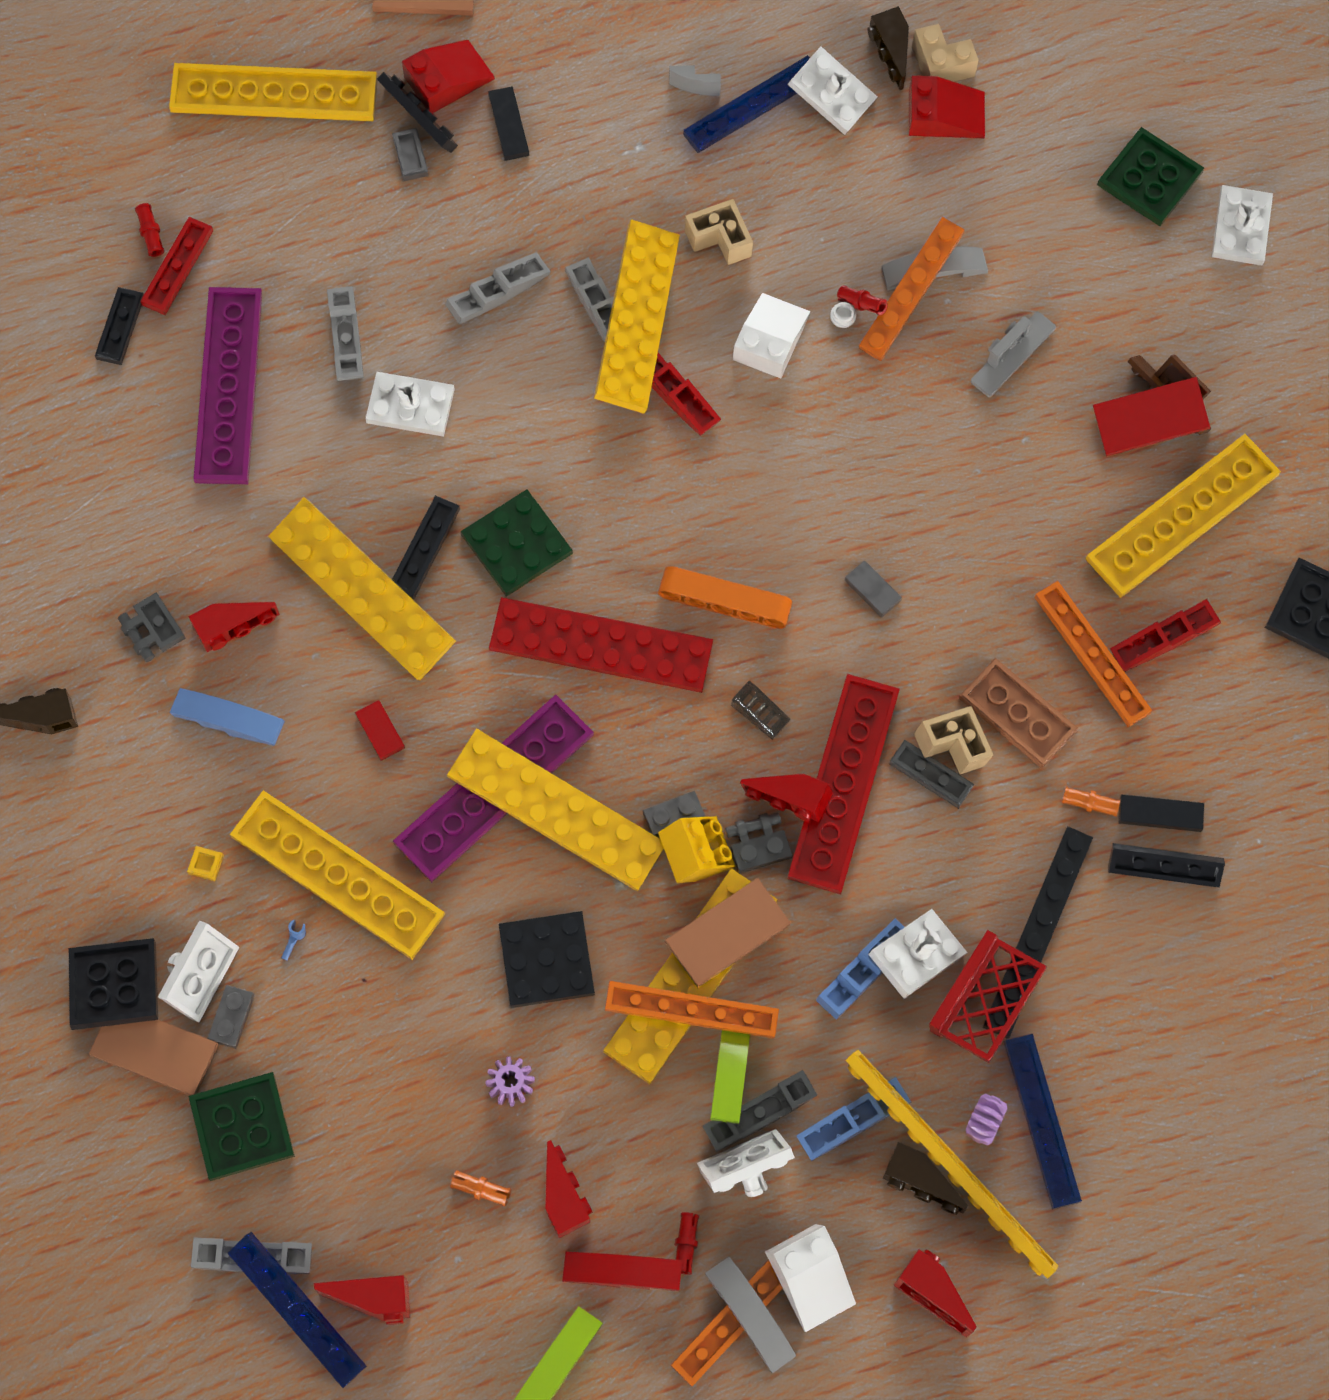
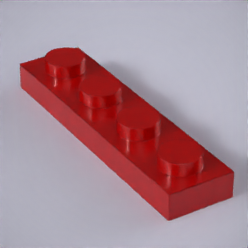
M188 217L141 299L142 306L166 315L212 235L213 228L211 225Z

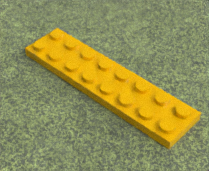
M174 63L169 109L171 113L374 121L377 72Z
M632 219L630 220L594 399L643 414L646 412L680 237L679 234Z
M1244 434L1086 556L1085 560L1114 592L1122 598L1278 477L1281 471Z
M303 497L268 536L417 680L421 681L456 642L443 627L307 498Z
M477 728L447 774V777L637 892L664 849L660 838Z
M264 790L230 833L231 838L411 960L414 959L445 916V912Z
M731 868L697 918L751 883V881ZM772 896V898L777 903L778 899ZM671 953L648 987L712 997L734 964L697 988L675 955ZM628 1015L604 1048L603 1053L648 1084H651L691 1025Z

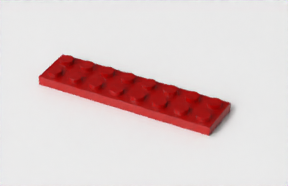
M501 597L489 651L702 693L713 639Z
M847 674L816 778L828 783L833 794L819 822L812 819L803 822L787 879L841 895L900 688Z

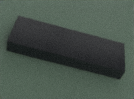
M513 86L488 91L504 161L529 156V149Z
M118 287L95 353L96 360L122 365L142 306L143 292Z
M1122 794L1120 796L1118 824L1202 832L1204 803Z

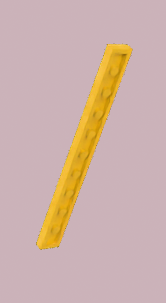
M859 1050L853 1052L845 1060L849 1064L847 1068L850 1073L858 1080L862 1078L868 1084V1092L877 1101L882 1100L889 1107L887 1112L896 1122L902 1121L909 1129L907 1133L910 1138L917 1144L922 1143L929 1150L927 1155L937 1166L942 1164L949 1172L947 1174L949 1180L958 1188L962 1186L969 1194L967 1198L971 1204L978 1210L982 1208L990 1216L987 1218L989 1223L997 1231L1003 1230L1010 1238L1008 1240L1010 1246L1017 1253L1023 1252L1030 1260L1028 1262L1029 1266L1037 1275L1041 1276L1043 1274L1048 1279L1055 1273L1058 1264Z

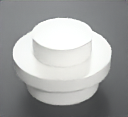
M847 302L838 303L832 308L830 319L837 327H850L856 320V310Z

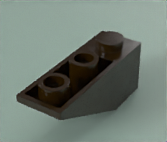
M899 6L872 15L867 31L872 42L875 41L878 47L880 60L886 62L888 66V74L893 83L896 82L899 90H903L906 77L909 25Z
M53 688L40 696H25L15 703L0 704L1 726L51 735L78 727L72 700L66 688Z
M897 1143L883 1176V1179L888 1181L887 1185L899 1191H903L904 1188L915 1193V1198L923 1202L930 1203L933 1200L942 1204L941 1209L954 1215H957L958 1212L964 1213L968 1205L927 1155L902 1143Z

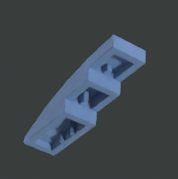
M182 688L179 689L169 712L174 717L198 722L202 727L224 731L232 737L275 746L285 722L281 718L241 704Z
M896 918L817 997L816 1001L836 1020L883 973L868 954L872 949L904 928Z
M896 1077L888 1081L908 1104L912 1103ZM868 1092L796 1136L811 1161L889 1117L890 1115L887 1112L889 1107L882 1100L877 1101Z

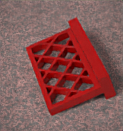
M987 930L929 1023L930 1032L939 1037H945L987 1063H990L1046 971L1047 966L997 938L996 934ZM999 948L1010 954L1012 963L996 967L994 956ZM990 962H991L993 968L987 969V967L989 966V964H990ZM1030 965L1038 970L1033 978L1021 981L1017 967ZM1014 968L1017 982L1001 985L998 972ZM994 973L998 987L982 990L979 981L982 975ZM977 985L978 991L973 992L974 988ZM1028 985L1027 989L1024 992L1023 986ZM1019 987L1022 996L1019 1002L1006 1004L1003 990ZM1000 992L1003 1006L987 1009L983 995ZM980 996L983 1010L967 1014L966 1001ZM1014 1008L1011 1015H1009L1008 1009ZM963 1009L964 1015L958 1016L960 1011ZM1005 1010L1007 1018L1005 1025L992 1028L988 1014ZM985 1015L988 1029L972 1033L969 1019ZM966 1021L969 1034L956 1036L949 1032L954 1022ZM1000 1032L995 1040L994 1033ZM990 1034L993 1044L988 1053H985L976 1047L974 1038ZM971 1039L972 1045L964 1040Z

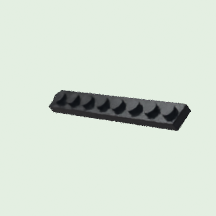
M1068 826L1016 946L1017 950L1040 963L1093 839L1092 836ZM1030 965L1017 967L1021 981L1033 978L1038 971ZM1014 968L1006 970L1001 985L1017 982ZM1028 985L1023 986L1024 992L1027 989ZM1019 987L1003 990L1006 1004L1019 1002L1022 997ZM997 992L991 1008L1003 1006L1000 992ZM1014 1008L1008 1009L1009 1015H1011ZM1005 1010L988 1014L992 1028L1005 1025L1007 1021ZM1018 1017L1011 1026L1005 1038H1010ZM985 1020L982 1028L987 1030L988 1025L987 1021Z

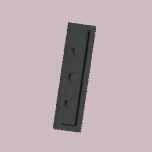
M383 72L377 80L442 148L452 153L458 146L452 140L454 134L444 125L440 127L435 122L438 119L437 116L428 108L424 110L419 105L422 101L412 91L407 93L403 89L405 83L394 74L391 77Z
M436 495L392 578L413 600L460 511V505Z
M1113 843L1108 863V873L1220 888L1225 861L1224 858Z

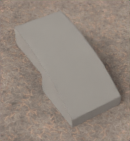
M695 65L669 66V84L694 94L720 96L721 74H695Z

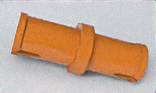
M1066 786L1062 803L1085 808L1086 812L1091 813L1093 810L1116 817L1120 799L1097 795L1096 791L1093 790L1089 793Z
M458 1170L455 1171V1178H452L450 1188L472 1194L474 1199L477 1200L483 1198L501 1204L504 1207L507 1205L511 1188L488 1182V1178L483 1176L477 1178Z

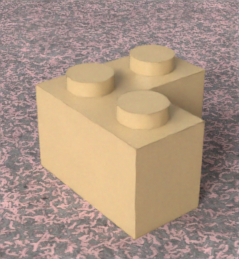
M939 24L915 29L912 48L923 76H938L953 82L975 77L979 60L971 39L947 45Z
M734 199L685 216V233L694 252L718 244L728 265L752 257L753 240Z
M972 706L922 721L914 733L924 758L949 750L960 775L984 767L993 756Z

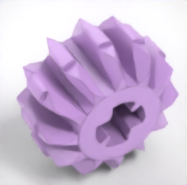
M506 1057L507 1065L503 1066L497 1060L495 1065L498 1071L494 1069L488 1070V1075L493 1079L486 1080V1086L494 1087L489 1092L491 1098L499 1095L498 1104L502 1105L505 1099L509 1098V1105L513 1107L515 1105L514 1098L518 1097L521 1103L526 1101L522 1092L526 1094L533 1093V1089L528 1084L534 1083L535 1078L534 1076H527L531 1072L530 1066H525L521 1069L522 1059L519 1058L515 1065H512L511 1057ZM509 1076H514L517 1084L515 1086L511 1084V1087H506L504 1079L506 1077L510 1079Z
M982 1095L966 1127V1136L979 1144L983 1143L987 1146L991 1144L1007 1111V1103L993 1095Z

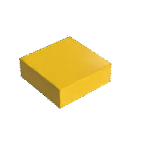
M196 846L187 873L215 881L224 857L223 853Z

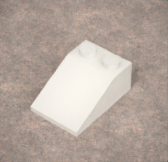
M762 293L734 345L733 360L782 378L808 320L810 311Z
M815 1224L765 1251L804 1332L856 1304L839 1254L825 1226Z

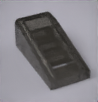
M748 681L731 702V706L772 740L791 720L751 681ZM750 694L753 698L747 704H744L743 701ZM757 702L761 703L762 705L755 712L751 710ZM768 709L770 713L761 720L759 717ZM777 716L779 720L771 728L767 726Z

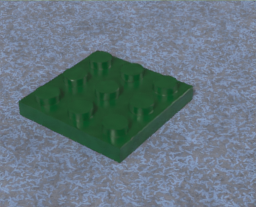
M1141 127L1100 177L1097 186L1158 226H1161L1201 176L1204 167Z
M528 489L461 531L463 539L506 597L573 554L572 548Z
M273 1072L188 1096L210 1181L295 1157Z

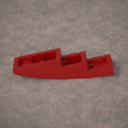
M658 352L651 387L683 421L700 436L720 422L721 418L690 380H685L672 363H667Z
M1205 599L1184 612L1181 610L1160 623L1158 621L1111 647L1110 650L1123 671L1126 672L1198 637L1221 624V621L1208 599Z
M565 1252L562 1282L616 1288L629 1287L648 1290L651 1288L679 1291L682 1260L619 1254Z

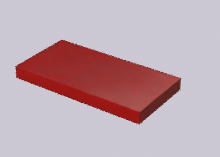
M1197 377L1093 405L1106 457L1210 429Z

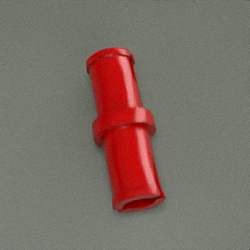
M140 204L135 207L141 226L139 228L140 235L145 239L148 255L151 257L160 256L165 252L159 235L160 226L155 222L151 204Z
M843 285L837 292L838 301L847 302L860 311L868 310L877 315H883L888 307L886 299L873 296L864 289L858 291Z
M682 1212L680 1215L679 1236L675 1239L674 1244L677 1246L675 1260H682L681 1274L691 1275L694 1249L698 1247L696 1233L699 1215L694 1214L693 1216V1213Z

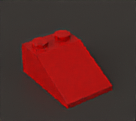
M469 40L423 49L402 61L405 80L422 101L424 107L433 113L495 79V76Z
M912 75L909 88V136L984 139L985 92L938 76Z
M918 1249L894 1283V1286L967 1338L974 1332L977 1326L944 1266L939 1264L940 1258L927 1249L924 1252Z
M404 1275L314 1283V1290L320 1296L378 1320H383L386 1322V1325L403 1324V1318H410L409 1285Z

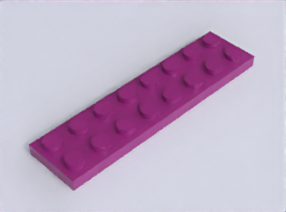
M209 287L193 478L195 483L244 485L249 483L262 305L261 288Z
M555 694L506 738L502 744L548 772L553 773L594 735V732ZM456 783L397 836L393 843L432 883L508 813Z

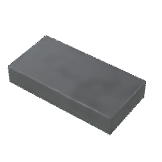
M417 128L392 133L403 181L429 176Z
M865 560L845 577L848 585L881 618L902 599Z

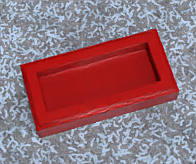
M380 700L355 712L359 723L381 761L405 749L404 743Z

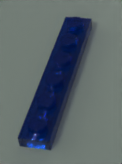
M807 55L687 127L683 131L684 137L695 151L700 153L796 95L797 93L788 83L810 57Z
M1029 1034L1005 1040L1004 1045L1052 1210L1082 1202L1034 1036Z
M252 1232L246 1234L228 1252V1255L342 1388L346 1387L367 1367Z

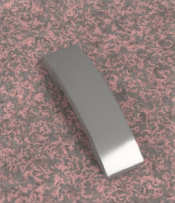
M955 247L936 277L962 273V277L988 273L983 249L978 247ZM918 253L882 265L887 290L896 289Z
M353 286L327 289L337 381L364 378Z
M194 1237L191 1268L242 1273L310 1274L312 1243L226 1241L224 1239Z
M727 1257L705 1273L719 1296L724 1299L755 1345L756 1351L771 1373H774L796 1357L795 1352L776 1321L730 1257Z

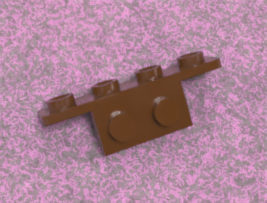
M1140 355L1131 357L1128 360V363L1132 366L1133 373L1140 378H1144L1150 384V389L1197 377L1176 355H1171L1157 372ZM1197 377L1204 400L1211 390ZM1210 427V429L1196 432L1195 434L1202 435L1208 433L1212 428Z

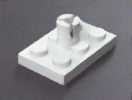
M821 46L788 83L796 93L844 135L878 97Z
M1222 185L1211 257L1263 266L1273 193Z
M376 372L366 414V423L444 437L455 390L454 385Z
M931 909L872 949L868 955L905 999L963 958L967 951L933 909Z
M199 921L182 953H174L169 958L168 963L175 966H167L170 975L158 997L191 1020L200 1022L239 946L209 924Z
M774 1129L700 1161L697 1165L700 1173L714 1193L730 1190L734 1187V1184L742 1181L745 1194L748 1197H755L768 1189L762 1172L770 1168H780L795 1157L791 1147L777 1129Z

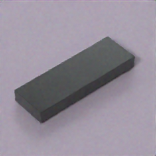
M906 740L903 741L889 762L891 766L958 809L974 786L972 782L933 757L924 758L922 751Z

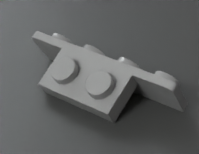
M1038 311L1029 319L1024 316L1018 323L1013 321L1006 329V335L1001 340L997 338L988 349L990 352L988 361L972 377L971 384L987 397H991L1055 331L1056 325Z

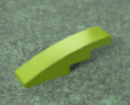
M724 1030L721 1032L710 1120L739 1124L750 1035Z
M578 1306L514 1400H552L603 1323Z

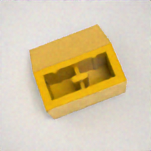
M717 816L680 818L658 832L677 883L696 882L736 867Z

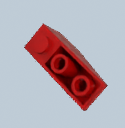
M275 602L211 604L188 617L205 650L209 652L223 648L228 641L236 637L242 638L248 635L251 629L259 625H267L273 622L276 616L280 614Z
M804 773L741 779L740 781L745 795L750 799L768 801L773 808L779 811L790 810L794 812L796 817L804 821L812 819L819 822L833 794L828 783Z
M550 1140L547 1142L545 1209L558 1238H561L589 1224L590 1218L588 1215L593 1212L586 1197L580 1199L576 1188L580 1186L573 1171L567 1173L563 1162L567 1161L560 1145L554 1147Z

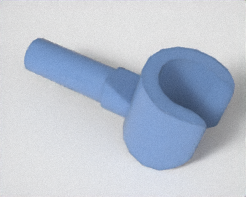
M295 920L289 923L290 937L281 959L286 961L297 940L303 939L306 935L305 924H303L301 931H293L296 924Z

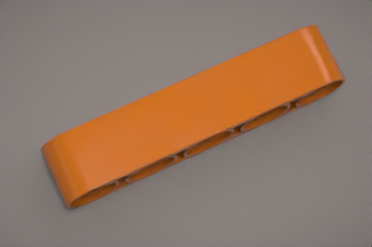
M673 566L665 568L658 590L659 596L670 601L777 629L786 627L793 603L790 598L780 594Z

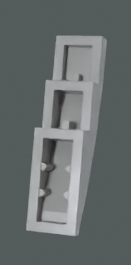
M536 252L494 269L492 276L472 283L468 291L448 298L445 305L458 324H462L524 292L550 275L551 271Z
M588 257L565 267V272L587 314L605 342L614 297L610 296L602 278L598 277Z

